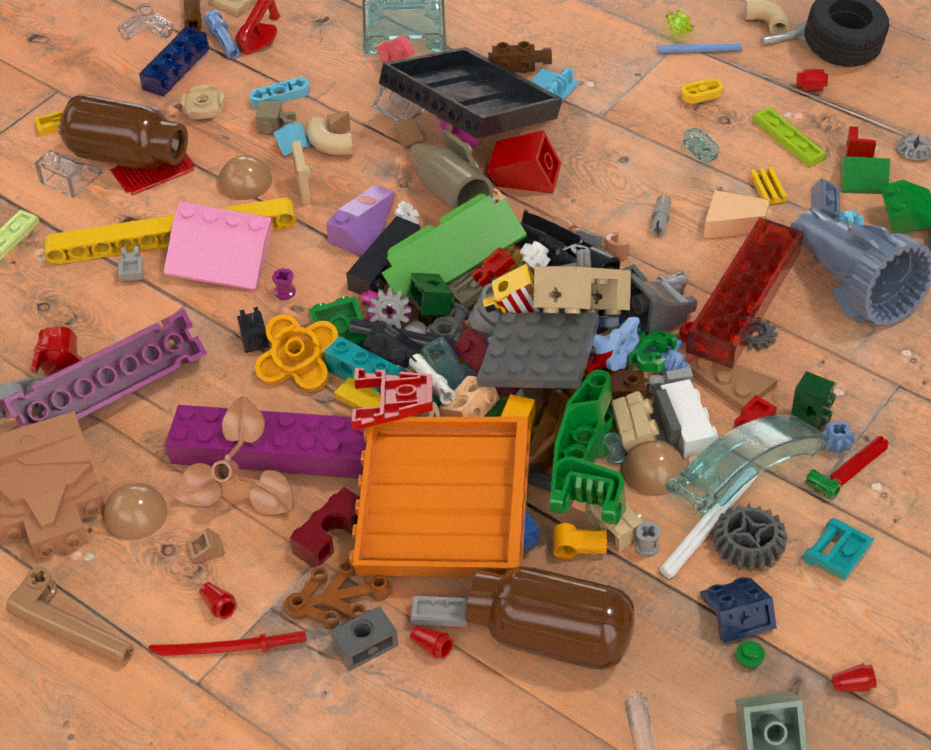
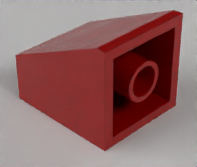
M541 130L496 141L489 165L487 166V174L493 180L496 187L554 193L562 163L545 131Z

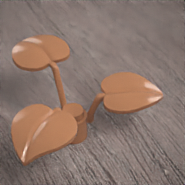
M241 396L235 400L227 410L222 422L225 438L229 441H238V444L228 455H225V460L216 462L212 467L204 463H196L188 467L182 475L179 486L174 494L175 499L192 506H209L216 503L222 496L223 490L219 482L235 479L256 484L250 492V500L252 506L258 512L266 515H275L292 510L294 503L293 490L283 474L275 470H266L261 474L259 480L239 475L237 463L232 460V457L242 447L243 441L248 443L257 441L262 436L265 428L262 413L247 397Z

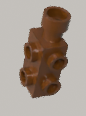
M521 41L518 45L500 42L497 46H492V52H488V59L512 72H535V63H543V65L552 64L551 47L535 50L534 44H530L527 41Z

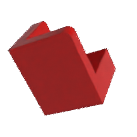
M849 126L846 157L874 158L876 140L858 139L859 127Z

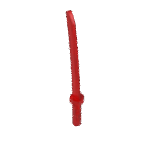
M306 631L268 637L264 633L256 638L206 643L149 645L148 648L151 652L160 656L211 654L261 649L262 652H267L270 647L307 642Z

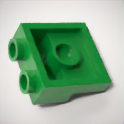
M343 296L336 299L335 302L328 304L319 303L309 309L308 317L311 325L318 321L330 322L336 327L339 336L358 346L363 345L367 336L349 332V323L352 318L364 320L355 296L349 298Z

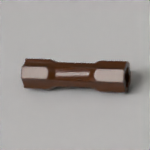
M184 0L185 30L190 33L199 32L202 28L201 0Z

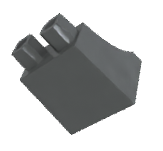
M632 273L630 310H621V312L628 318H639L638 328L648 335L653 331H666L687 322L688 314L696 311L697 300L692 295L684 298V290L679 283L670 285L665 280L656 282L645 281Z

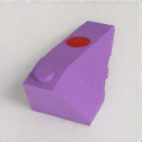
M374 185L339 208L326 223L328 243L362 256L382 233L383 229H385L386 218L390 213L395 192Z

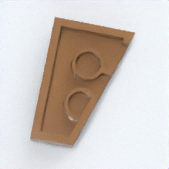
M706 353L700 355L689 365L695 379L740 411L755 395L763 398L777 387V379Z

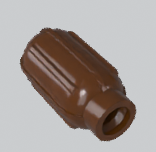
M79 94L72 97L61 115L60 126L58 127V133L62 141L76 156L134 169H152L162 163L173 166L178 165L183 160L188 146V133L185 125L168 121L157 107L102 96Z
M520 566L509 569L502 575L479 569L473 580L466 608V621L488 627L491 636L503 646L594 670H606L619 664L628 650L634 631V604L630 597L622 590L534 567Z

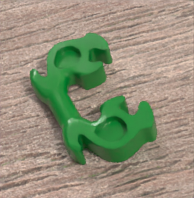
M656 330L646 336V332H642L635 350L628 354V365L631 366L636 362L637 369L641 372L659 373L665 369V358H661V353L651 351L648 354H644V352L651 346H654L656 351L667 352V346L675 349L677 346L676 334Z

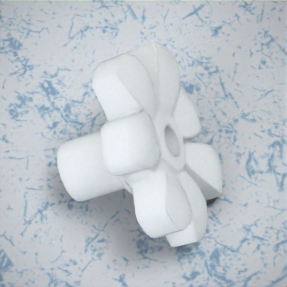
M400 202L398 204L399 208L395 210V215L419 224L417 219L419 216L418 210H412L413 206L409 202Z

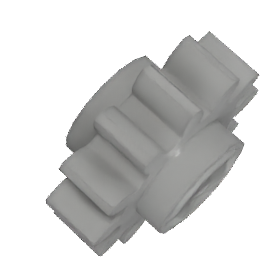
M389 287L387 294H384L379 289V298L371 297L370 299L375 304V306L368 307L369 312L375 313L371 316L370 321L378 320L380 322L382 320L391 327L396 325L397 328L401 329L400 321H409L408 316L404 314L411 312V307L405 306L409 302V298H400L402 290L392 294V288ZM390 304L392 309H396V311L393 310V314H387V310H383V308L386 309L387 305Z

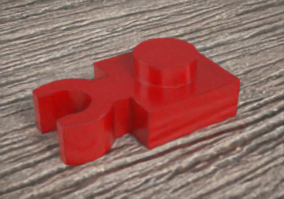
M499 247L482 262L484 267L475 270L471 276L484 288L485 285L491 282L492 277H501L516 262L507 252Z
M755 395L741 409L740 416L734 421L733 429L737 430L740 426H745L744 436L748 437L753 433L755 425L762 428L776 414L777 407Z

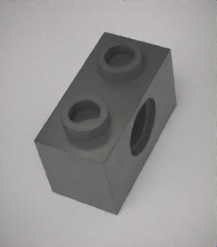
M380 606L373 610L365 611L359 617L348 623H342L330 631L332 646L348 671L398 646L397 630Z

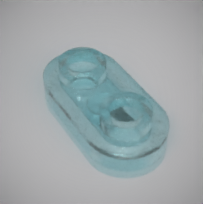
M690 128L684 132L683 144L698 159L704 162L717 159L719 146L703 130Z

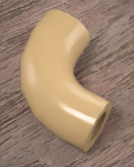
M746 0V20H762L769 24V31L773 35L789 31L790 24L787 13L777 3L769 0Z
M313 117L308 120L306 124L307 135L310 143L317 150L335 156L353 155L351 133L334 134L329 132L327 121L321 117Z

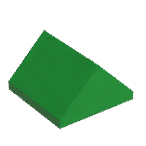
M843 157L839 161L842 193L881 194L880 186L889 183L890 158Z

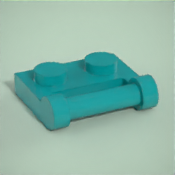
M831 518L826 524V530L812 548H808L803 553L802 558L808 565H817L846 581L872 547L874 538L836 518ZM835 535L842 536L827 556L822 554Z

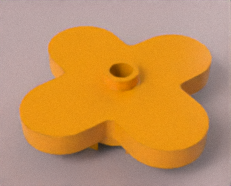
M286 314L272 318L266 327V335L272 344V349L270 348L269 351L262 354L255 364V372L260 381L266 385L274 386L281 384L289 378H294L297 385L303 391L317 392L323 389L328 383L329 372L322 358L325 357L324 351L339 337L336 327L327 321H318L306 328L300 327L295 318Z

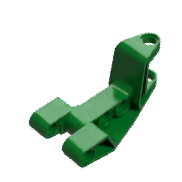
M596 370L589 373L580 385V388L576 390L567 402L555 441L549 510L550 512L564 515L574 500L581 503L587 502L591 505L597 504L603 507L602 522L617 525L626 511L623 476L617 471L594 464L596 458L604 457L608 454L616 435L614 412L608 408L612 399L610 375L606 371Z

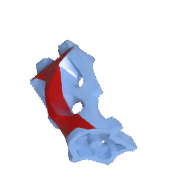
M629 317L619 329H613L609 335L598 336L596 334L592 345L596 351H590L584 372L589 373L600 368L612 371L624 370L628 354L634 350L639 342V336L637 335L639 318Z

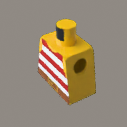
M527 264L493 280L494 295L483 299L487 313L501 309L504 314L508 312L532 313L543 311V308L533 307L534 276Z

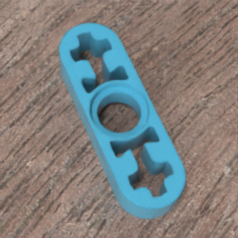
M298 77L254 89L250 92L251 106L258 109L260 100L282 101L284 103L305 97L310 93L309 81L306 78Z

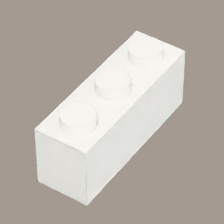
M690 379L661 385V389H666L682 428L678 446L683 458H689L691 455H699L704 452L708 454L713 453L715 441L718 440L717 430L715 426L710 425L708 410L706 407H702L700 403L701 398L698 389H694Z

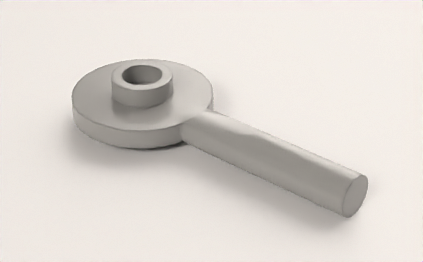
M807 21L799 23L795 31L761 37L762 45L798 38L806 42L804 30Z

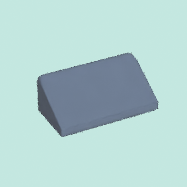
M821 178L811 188V206H814L833 219L836 217L840 218V188Z

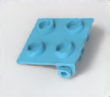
M542 68L531 80V82L558 95L563 100L579 84V81L573 79L574 71L571 68H564L561 75Z

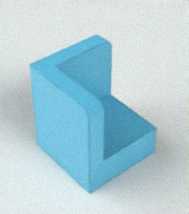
M301 122L289 123L273 132L283 156L293 153L292 142L300 141L302 149L311 146Z

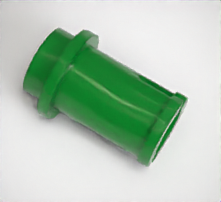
M815 469L808 473L805 484L824 493V497L834 499L840 492L841 485L837 479L831 480Z

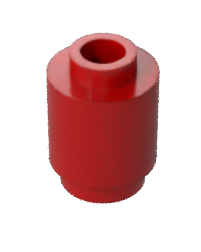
M803 69L802 71H797V89H802V91H823L824 87L828 86V74H824V69Z

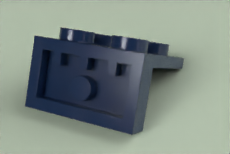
M741 577L735 579L732 583L725 585L716 584L710 586L707 590L700 591L701 598L716 613L720 639L724 643L777 629L773 598L752 578Z

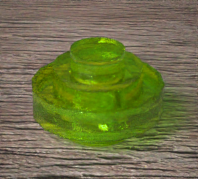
M669 10L665 16L668 19L667 23L670 25L668 29L677 35L680 32L685 33L686 31L691 33L695 27L689 22L691 17L680 10H677L676 13Z

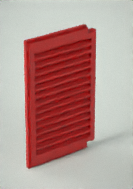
M185 153L183 160L175 166L163 163L152 169H134L117 166L110 169V171L126 193L131 192V195H135L194 171L193 167L195 164Z

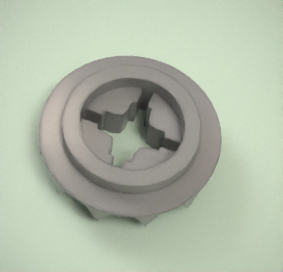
M909 133L908 136L901 137V140L898 141L897 149L902 156L908 159L924 160L931 156V140H928V136L921 137L920 134L913 135Z

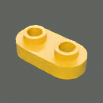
M716 78L688 83L683 86L681 97L689 104L715 99L722 95L723 83Z

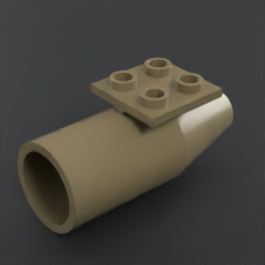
M446 129L442 130L447 148L424 143H417L410 148L408 153L409 160L423 186L451 209H456L479 194L490 195L493 198V185L486 176L479 172V165L471 155L473 154L471 146L467 142H462L455 133L452 134Z

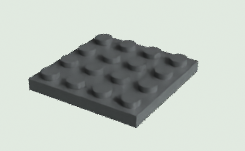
M500 313L476 378L478 387L579 389L599 325L598 313Z

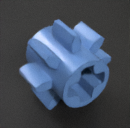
M668 349L667 355L661 354V358H665V369L660 373L666 375V371L689 368L690 364L684 362L686 355Z
M840 421L834 422L831 425L827 423L825 431L822 432L821 441L827 442L825 449H829L837 454L844 450L849 451L851 443H854L855 433H849L850 425Z

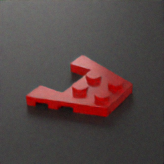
M355 368V389L381 387V398L379 407L352 409L351 423L353 431L433 411L432 374L400 372L399 376L386 375V370H376V374L365 373L364 368Z

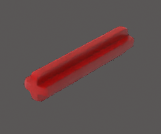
M877 436L830 475V479H837L841 486L844 485L888 449V440L884 439L883 436Z

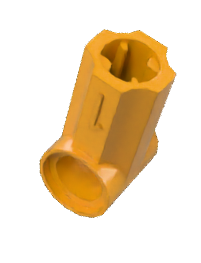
M569 523L558 524L553 529V553L559 559H572L577 554H606V530L577 529Z

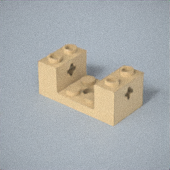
M535 266L533 307L543 308V313H559V308H565V313L580 314V309H584V313L599 314L600 309L605 310L606 315H620V310H630L631 270Z

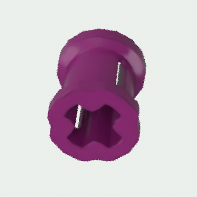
M278 269L272 276V280L276 284L274 293L278 299L288 300L296 294L295 286L292 284L294 275L290 269Z

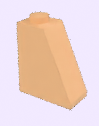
M715 190L705 222L704 238L710 239L762 233L765 224H770L773 210H768L770 200Z

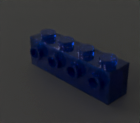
M185 27L139 73L142 90L164 97L208 52L207 34Z

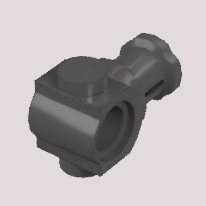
M454 303L453 307H450L449 316L436 318L433 324H429L426 335L458 341L463 334L461 333L462 323L469 318V310L460 303Z

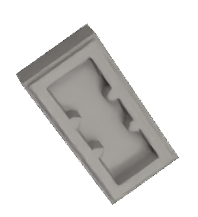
M413 596L411 624L467 627L466 608L468 598Z

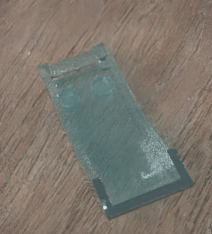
M773 415L759 418L729 431L714 441L677 477L669 479L666 488L672 494H678L691 503L697 512L705 514L716 503L724 506L744 485L770 466L794 456L808 454L813 457L830 438L794 415ZM688 484L695 486L706 495L699 497L686 486Z

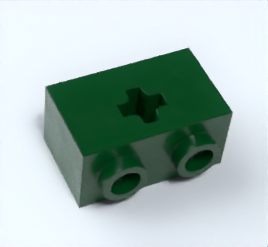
M411 273L408 296L420 314L449 316L450 307L454 305V293L439 274Z
M806 371L795 388L790 422L819 433L823 424H829L833 411L830 409L836 399V394L833 393L835 382Z

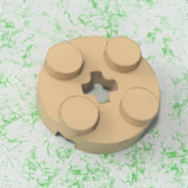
M201 85L191 88V93L183 94L181 98L182 110L189 120L216 119L221 116V111L225 106L222 91H216L213 86Z

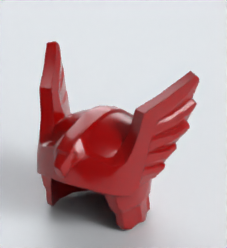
M64 326L48 327L40 330L32 358V372L38 373L41 367L44 374L52 375L82 360V357L77 354V336L70 328Z

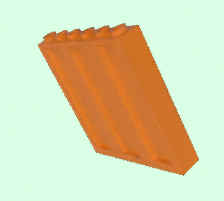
M406 417L364 428L366 450L361 452V465L364 468L363 475H359L358 488L361 491V495L355 504L358 521L357 524L353 525L352 530L355 548L351 549L349 557L350 565L354 567L357 575L475 578L479 569L502 575L509 569L522 566L531 438L529 418Z

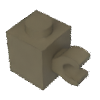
M260 100L255 116L258 134L274 135L273 132L279 130L282 125L286 126L296 121V112H283L282 101Z

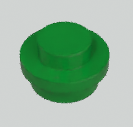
M745 641L738 645L736 658L744 668L754 669L763 663L765 651L759 643Z

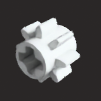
M536 241L532 245L525 243L519 252L523 255L521 262L524 265L527 264L532 270H534L535 266H547L551 260L547 257L549 250Z

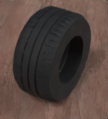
M816 0L810 8L804 36L810 49L821 59L840 66H859L872 61L881 53L889 30V18L885 9L876 0Z

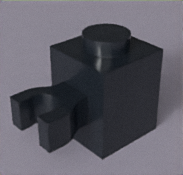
M258 306L253 307L254 313L245 314L244 310H239L240 316H237L245 353L269 348L265 324Z

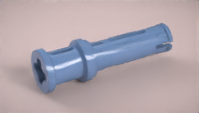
M217 10L207 12L204 16V22L207 26H210L211 34L218 38L227 57L232 60L236 59L240 51L228 33V25L222 20L221 13Z

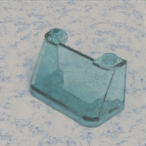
M362 0L364 54H377L375 46L379 43L404 34L407 39L425 38L426 47L429 50L447 51L444 0Z

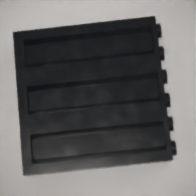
M467 47L383 63L379 79L380 85L476 139L558 118L563 100L558 95Z

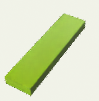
M771 107L753 114L752 121L808 168L826 160V152Z

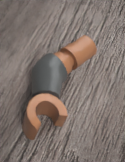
M559 216L555 219L563 228L579 235L581 240L592 246H599L620 258V262L627 259L629 244L618 242L619 232L609 233L603 239V235L578 228L565 216Z

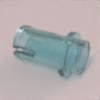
M615 432L608 433L605 436L606 439H604V444L607 448V458L613 463H621L624 461L627 451L622 446L619 434Z

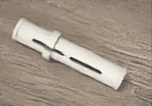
M413 355L417 362L415 363L410 358V367L416 373L432 374L433 395H436L441 403L450 404L451 401L447 396L449 395L454 400L455 392L447 385V380L442 375H438L422 355Z

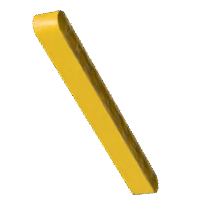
M288 198L220 208L270 217L273 230L290 228L296 223L293 202ZM175 215L50 234L44 239L45 260L49 264L58 265L121 255L122 247L126 248L127 253L133 252L135 246L139 247V251L169 247Z

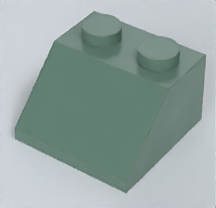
M794 692L735 699L738 729L744 750H807L802 699Z

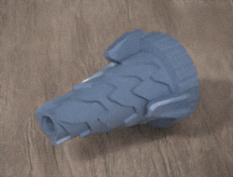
M811 206L807 212L801 214L794 223H791L790 233L793 237L815 254L813 258L823 264L839 283L843 285L835 287L832 294L844 313L858 323L868 320L874 325L887 326L892 323L895 324L901 319L906 318L921 304L931 287V250L905 233L890 235L888 229L882 226L857 225L852 221L846 223L838 217L831 218L814 206Z

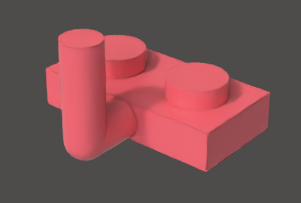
M405 34L375 46L379 57L384 63L402 60L416 53Z

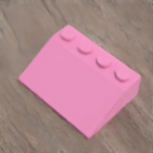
M180 201L173 220L164 275L256 291L273 235L271 218Z

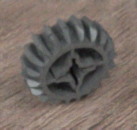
M748 503L746 508L739 504L735 507V510L728 507L726 514L721 513L718 521L714 524L712 535L715 552H719L720 560L727 559L728 566L737 564L738 570L747 567L749 572L753 570V567H757L762 571L764 566L771 568L774 561L779 562L783 552H785L787 532H785L784 523L780 522L779 515L771 516V509L763 511L761 505L757 508H752L750 503Z

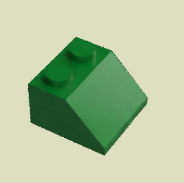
M905 180L880 186L893 234L909 233L931 227V193L929 189Z

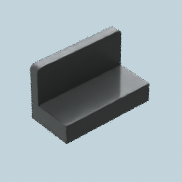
M666 389L656 390L653 403H651L654 413L650 414L651 420L654 419L660 432V434L656 435V439L667 442L670 445H678L682 430Z

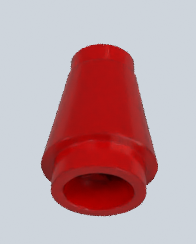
M206 582L200 587L199 594L214 617L226 619L235 612L237 604L232 594L211 582Z
M416 625L410 633V640L435 659L446 658L452 650L453 639L449 637L447 632Z
M862 663L837 674H832L835 692H870V689L877 688L872 664L865 665Z

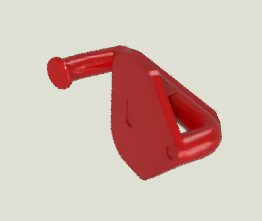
M258 0L245 24L239 29L235 38L245 55L270 45L275 39L278 32L276 26L260 23L267 9L270 13V19L280 18L281 15L278 13L274 0Z

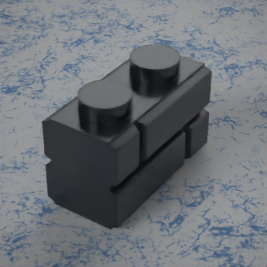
M382 320L375 324L363 343L364 347L370 351L374 350V353L398 367L401 366L400 368L404 370L410 368V358L415 361L413 355L419 354L422 350V347Z

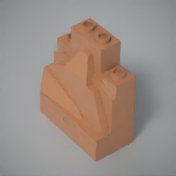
M75 411L1 433L0 539L2 544L16 542L28 537L36 560L51 557L54 554L88 544L81 520L104 513L105 503Z

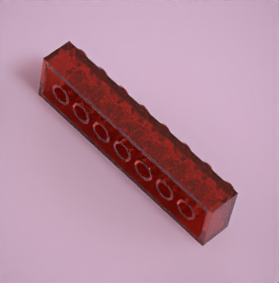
M759 217L689 329L686 353L733 369L799 256L804 231Z

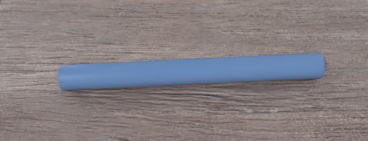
M742 43L658 45V54L742 51Z

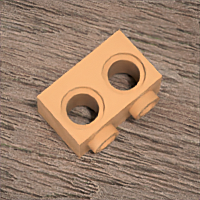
M467 376L454 390L455 399L452 400L449 396L448 399L451 403L442 404L438 409L442 417H484L500 397L495 387H478L477 377Z

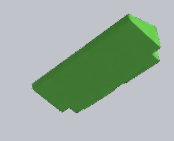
M479 194L441 217V225L434 228L428 225L388 250L387 259L392 267L382 272L394 294L398 290H402L400 298H409L408 290L411 273L439 274L444 282L449 285L480 266L499 247L505 251L526 238L527 234L505 198L495 204L490 195Z

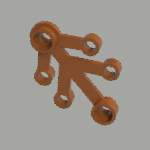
M342 560L338 564V573L323 593L313 596L319 585L326 583L328 580L327 569L323 566H316L311 570V579L300 593H293L285 599L284 609L287 615L293 619L299 620L308 616L322 623L326 629L332 630L339 625V616L336 611L350 617L351 620L360 616L354 615L355 612L363 613L366 611L364 605H350L344 602V600L370 595L371 598L377 601L385 600L391 593L390 582L384 576L377 575L369 583L340 589L346 580L355 574V569L350 565V560ZM350 568L348 571H343L342 569ZM317 574H323L321 577H316ZM325 605L333 610L323 612L316 607ZM328 618H334V619H335L334 621H331V622L326 621Z

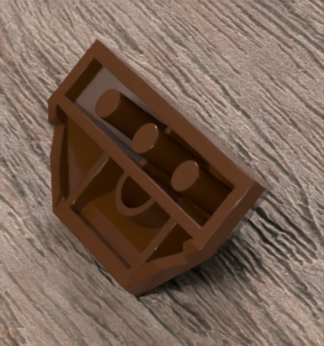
M554 388L544 399L532 427L528 474L546 471L553 465L555 441L567 402L571 398L561 388Z

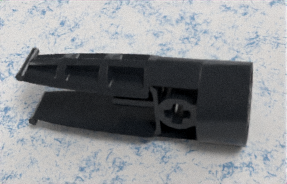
M527 209L524 210L520 224L527 237L514 244L519 250L523 248L525 243L532 245L536 241L549 250L547 257L551 260L547 267H557L577 263V250L589 249L591 268L620 270V258L599 246L590 245L581 240L579 235L551 221L528 213L529 210Z

